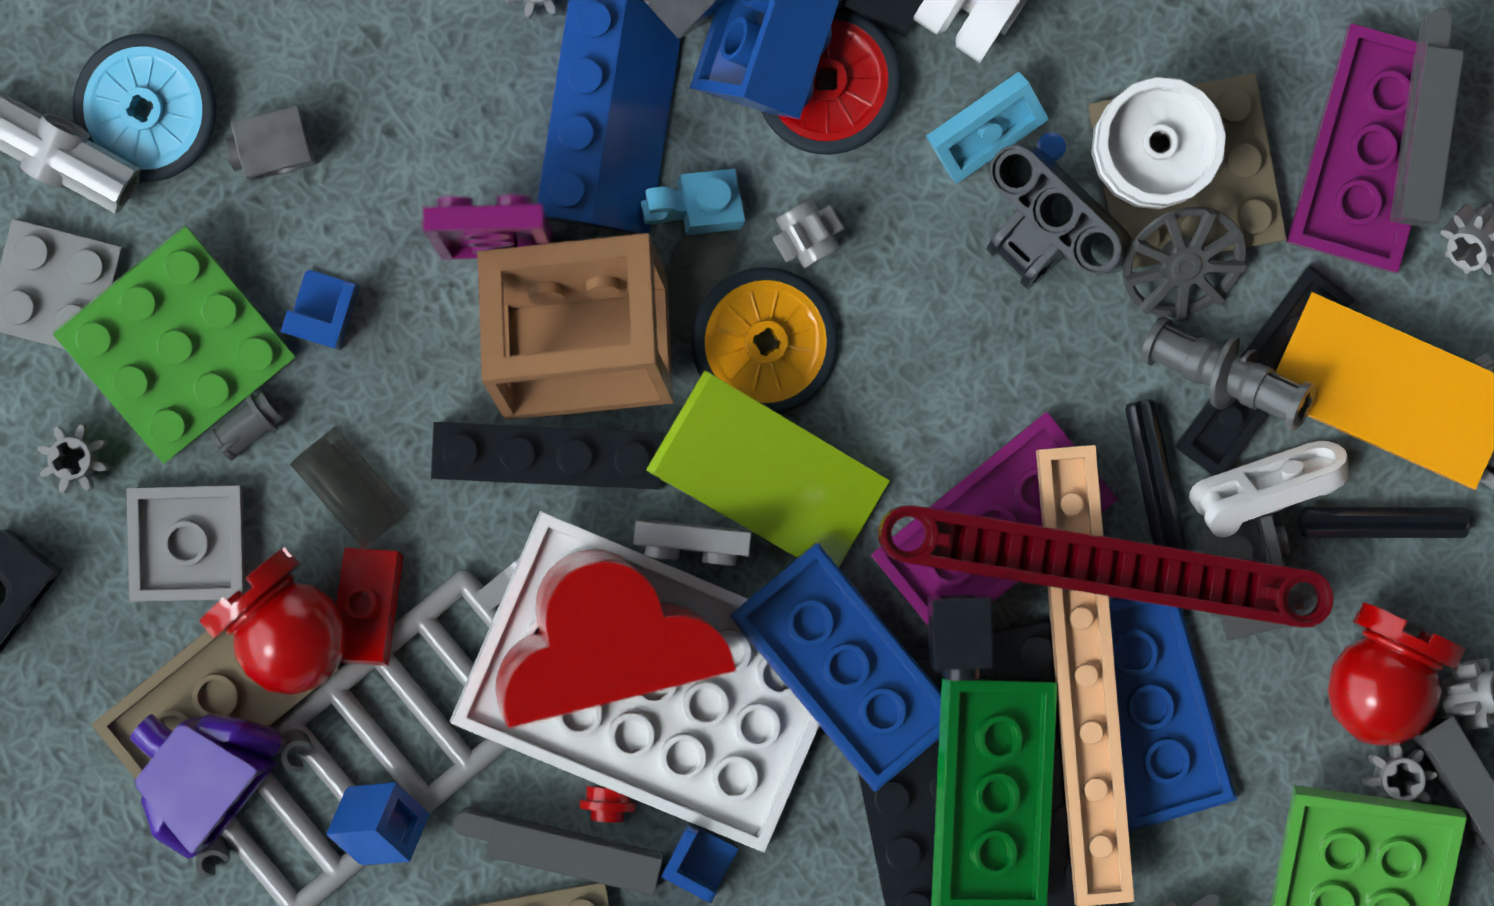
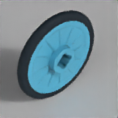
M131 34L112 40L90 57L80 72L73 94L74 123L89 133L90 137L88 140L141 168L139 182L161 181L185 171L205 151L215 128L217 116L216 96L207 71L188 49L163 36ZM142 98L153 103L154 109L151 110L147 118L137 115L135 112V107L138 106Z

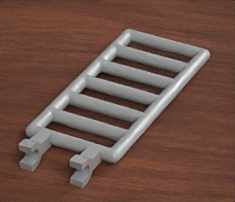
M519 558L485 586L469 570H460L394 624L389 666L345 663L331 676L328 682L318 686L269 726L279 730L281 735L292 729L302 730L308 735L313 750H308L303 746L294 747L339 802L344 791L348 787L355 785L306 726L331 704L396 783L429 813L434 811L510 749L486 738L471 750L393 653L420 633L464 687L474 663L438 621L437 617L463 597L486 626L490 628L499 607L498 604L503 598ZM375 668L454 763L452 767L430 785L425 783L349 690ZM272 772L267 775L257 788V791L321 867L323 872L297 892L236 817L221 834L279 906H317L366 866L357 863L347 853L340 856Z

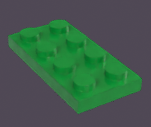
M942 678L931 906H1047L1057 683L1050 681L986 679L945 680V678Z

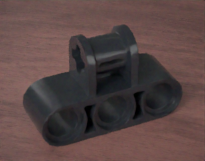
M1025 145L1004 147L996 153L990 165L991 181L996 189L1018 210L991 239L986 250L992 256L999 254L1022 276L1020 283L1026 289L1037 284L1064 255L1087 274L1104 275L1119 272L1123 269L1127 251L1133 242L1132 237L1118 221L1047 153L1038 147ZM1021 155L1026 157L1032 166V177L1023 187L1017 185L1011 176V166L1014 160ZM1060 194L1068 197L1073 206L1072 217L1064 226L1055 222L1051 214L1052 202ZM1100 233L1109 236L1114 246L1113 256L1105 265L1097 262L1092 256L1091 251L1092 242Z

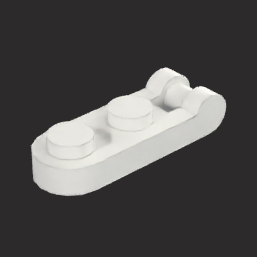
M1329 441L1307 443L1203 479L1192 487L1189 499L1196 511L1204 516L1206 525L1215 536L1229 537L1240 528L1242 522L1265 514L1276 513L1285 507L1317 496L1330 494L1342 487L1350 474L1348 457L1345 449L1339 444Z

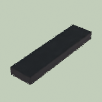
M1307 265L1240 357L1242 358L1247 351L1255 349L1258 355L1257 363L1271 367L1276 372L1312 292L1347 308L1355 298L1313 267ZM1208 399L1173 447L1211 476L1226 472L1269 413L1258 408L1256 410L1241 404L1238 399L1225 409H1217L1210 404V399Z

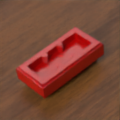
M344 548L336 607L345 622L346 650L340 663L389 666L404 557L400 552Z

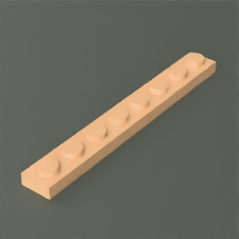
M1096 445L1036 450L1042 527L1103 536ZM1047 586L1055 680L1057 683V704L1074 903L1076 906H1093L1135 902L1109 596Z

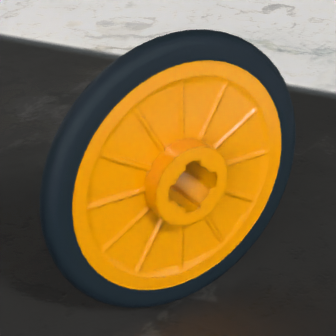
M752 268L726 278L704 299L693 324L691 339L692 355L700 377L705 370L774 412L781 414L805 404L824 386L836 361L838 330L828 302L810 282L799 275L783 269ZM766 328H769L770 333L777 340V346L765 352V355H761L760 350L753 343V338L755 335L765 331Z

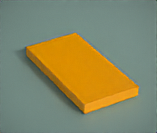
M1312 292L1275 372L1299 384L1309 381L1317 385L1316 397L1308 417L1471 490H1476L1494 451V372Z

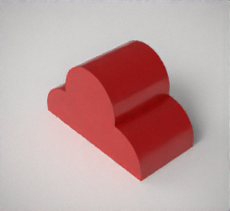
M593 549L578 551L565 556L548 570L540 583L536 596L535 613L539 632L521 639L507 652L497 672L495 691L499 712L509 729L736 672L732 652L725 639L700 614L681 604L660 602L652 585L627 560L608 551Z

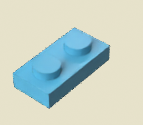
M1017 72L926 135V138L948 175L957 184L992 160L1001 149L1014 145L1047 122L1049 118L1030 83L1020 72Z

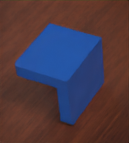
M307 270L304 274L293 312L287 310L281 332L341 350L360 285Z
M396 782L350 786L344 791L326 835L361 865L410 862L430 813Z
M688 822L662 870L661 877L706 902L712 903L717 894V888L739 847L701 826Z

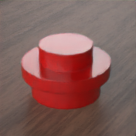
M601 785L586 786V799H580L579 808L591 810L590 821L623 823L625 812H636V803L631 802L630 797Z

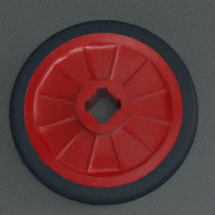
M841 8L836 9L831 24L832 37L827 49L821 54L813 78V94L809 103L803 108L800 119L772 115L761 111L770 128L782 140L808 153L833 155L849 152L865 145L876 137L888 124L900 98L902 73L900 61L892 42L873 21ZM838 71V86L835 90L818 91L820 88L818 76L821 72L835 73Z

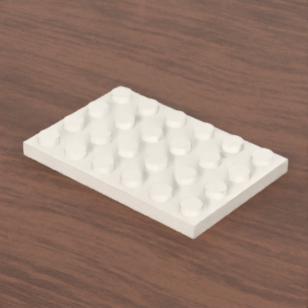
M540 511L450 719L451 724L761 852H765L819 727L818 723L728 616L748 598L654 558L646 557L640 552L543 511ZM583 550H604L617 554L627 560L652 585L660 602L681 604L700 614L720 633L732 652L736 672L509 729L499 712L496 699V676L503 658L518 641L539 632L535 603L542 579L548 570L559 560Z

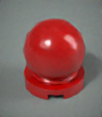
M284 547L245 578L252 585L248 592L243 595L238 590L227 600L223 597L199 622L213 639L225 631L227 635H233L234 655L248 678L266 691L293 696L328 682L338 668L345 653L346 629L345 622L331 598L313 585L293 582L294 576L291 573L300 565V562Z
M1363 602L1359 612L1356 613L1353 619V623L1365 628L1362 631L1364 638L1346 646L1331 667L1327 689L1331 711L1342 727L1359 742L1373 745L1398 746L1420 735L1435 717L1442 694L1437 671L1443 670V665L1457 670L1466 649L1435 633L1429 634L1421 630L1418 638L1403 632L1407 620Z

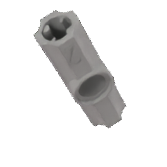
M0 91L1 151L21 161L20 168L26 174L42 183L59 188L68 187L113 213L122 211L139 184L141 168L88 140L90 137L89 133L76 123L53 114L42 115Z

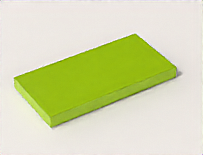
M705 370L646 469L653 475L797 558L818 542L838 568L890 481Z

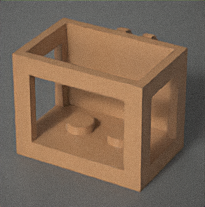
M649 233L478 251L482 382L505 420L674 403L668 280Z

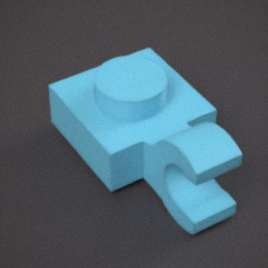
M735 169L680 174L676 183L678 190L672 187L646 189V200L641 201L644 224L651 225L683 220L686 235L740 230L745 222Z

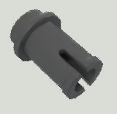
M264 391L257 397L250 394L246 398L247 405L218 428H214L209 432L212 441L219 450L224 446L226 450L223 451V455L231 461L268 430L273 433L279 430L277 423L284 419V414L275 401Z

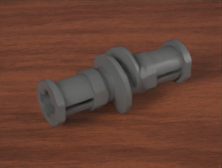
M1166 317L1158 318L1153 324L1142 348L1141 361L1150 366L1157 362L1181 373L1185 379L1197 384L1210 386L1209 399L1213 407L1225 409L1238 399L1241 404L1254 410L1258 408L1285 420V427L1296 431L1306 420L1316 397V384L1309 381L1299 384L1275 373L1273 368L1257 363L1258 355L1255 349L1247 351L1242 358L1239 357L1240 338L1233 335L1221 349L1213 341L1204 337L1197 338L1173 327V321Z

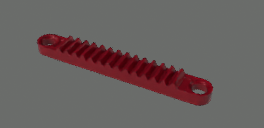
M902 505L889 510L881 519L878 527V541L882 550L890 558L903 563L1300 628L1314 627L1322 623L1330 615L1334 604L1333 591L1329 582L1322 575L1309 570L914 505ZM904 517L915 518L924 529L922 543L911 551L899 549L892 539V529L895 523ZM1300 582L1309 583L1317 593L1316 606L1306 615L1295 614L1288 605L1290 589Z

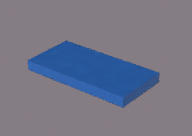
M818 542L813 544L728 615L874 792L939 739L941 691Z
M1123 598L1110 600L1109 608L1128 831L1131 832L1236 801L1237 796L1181 608Z

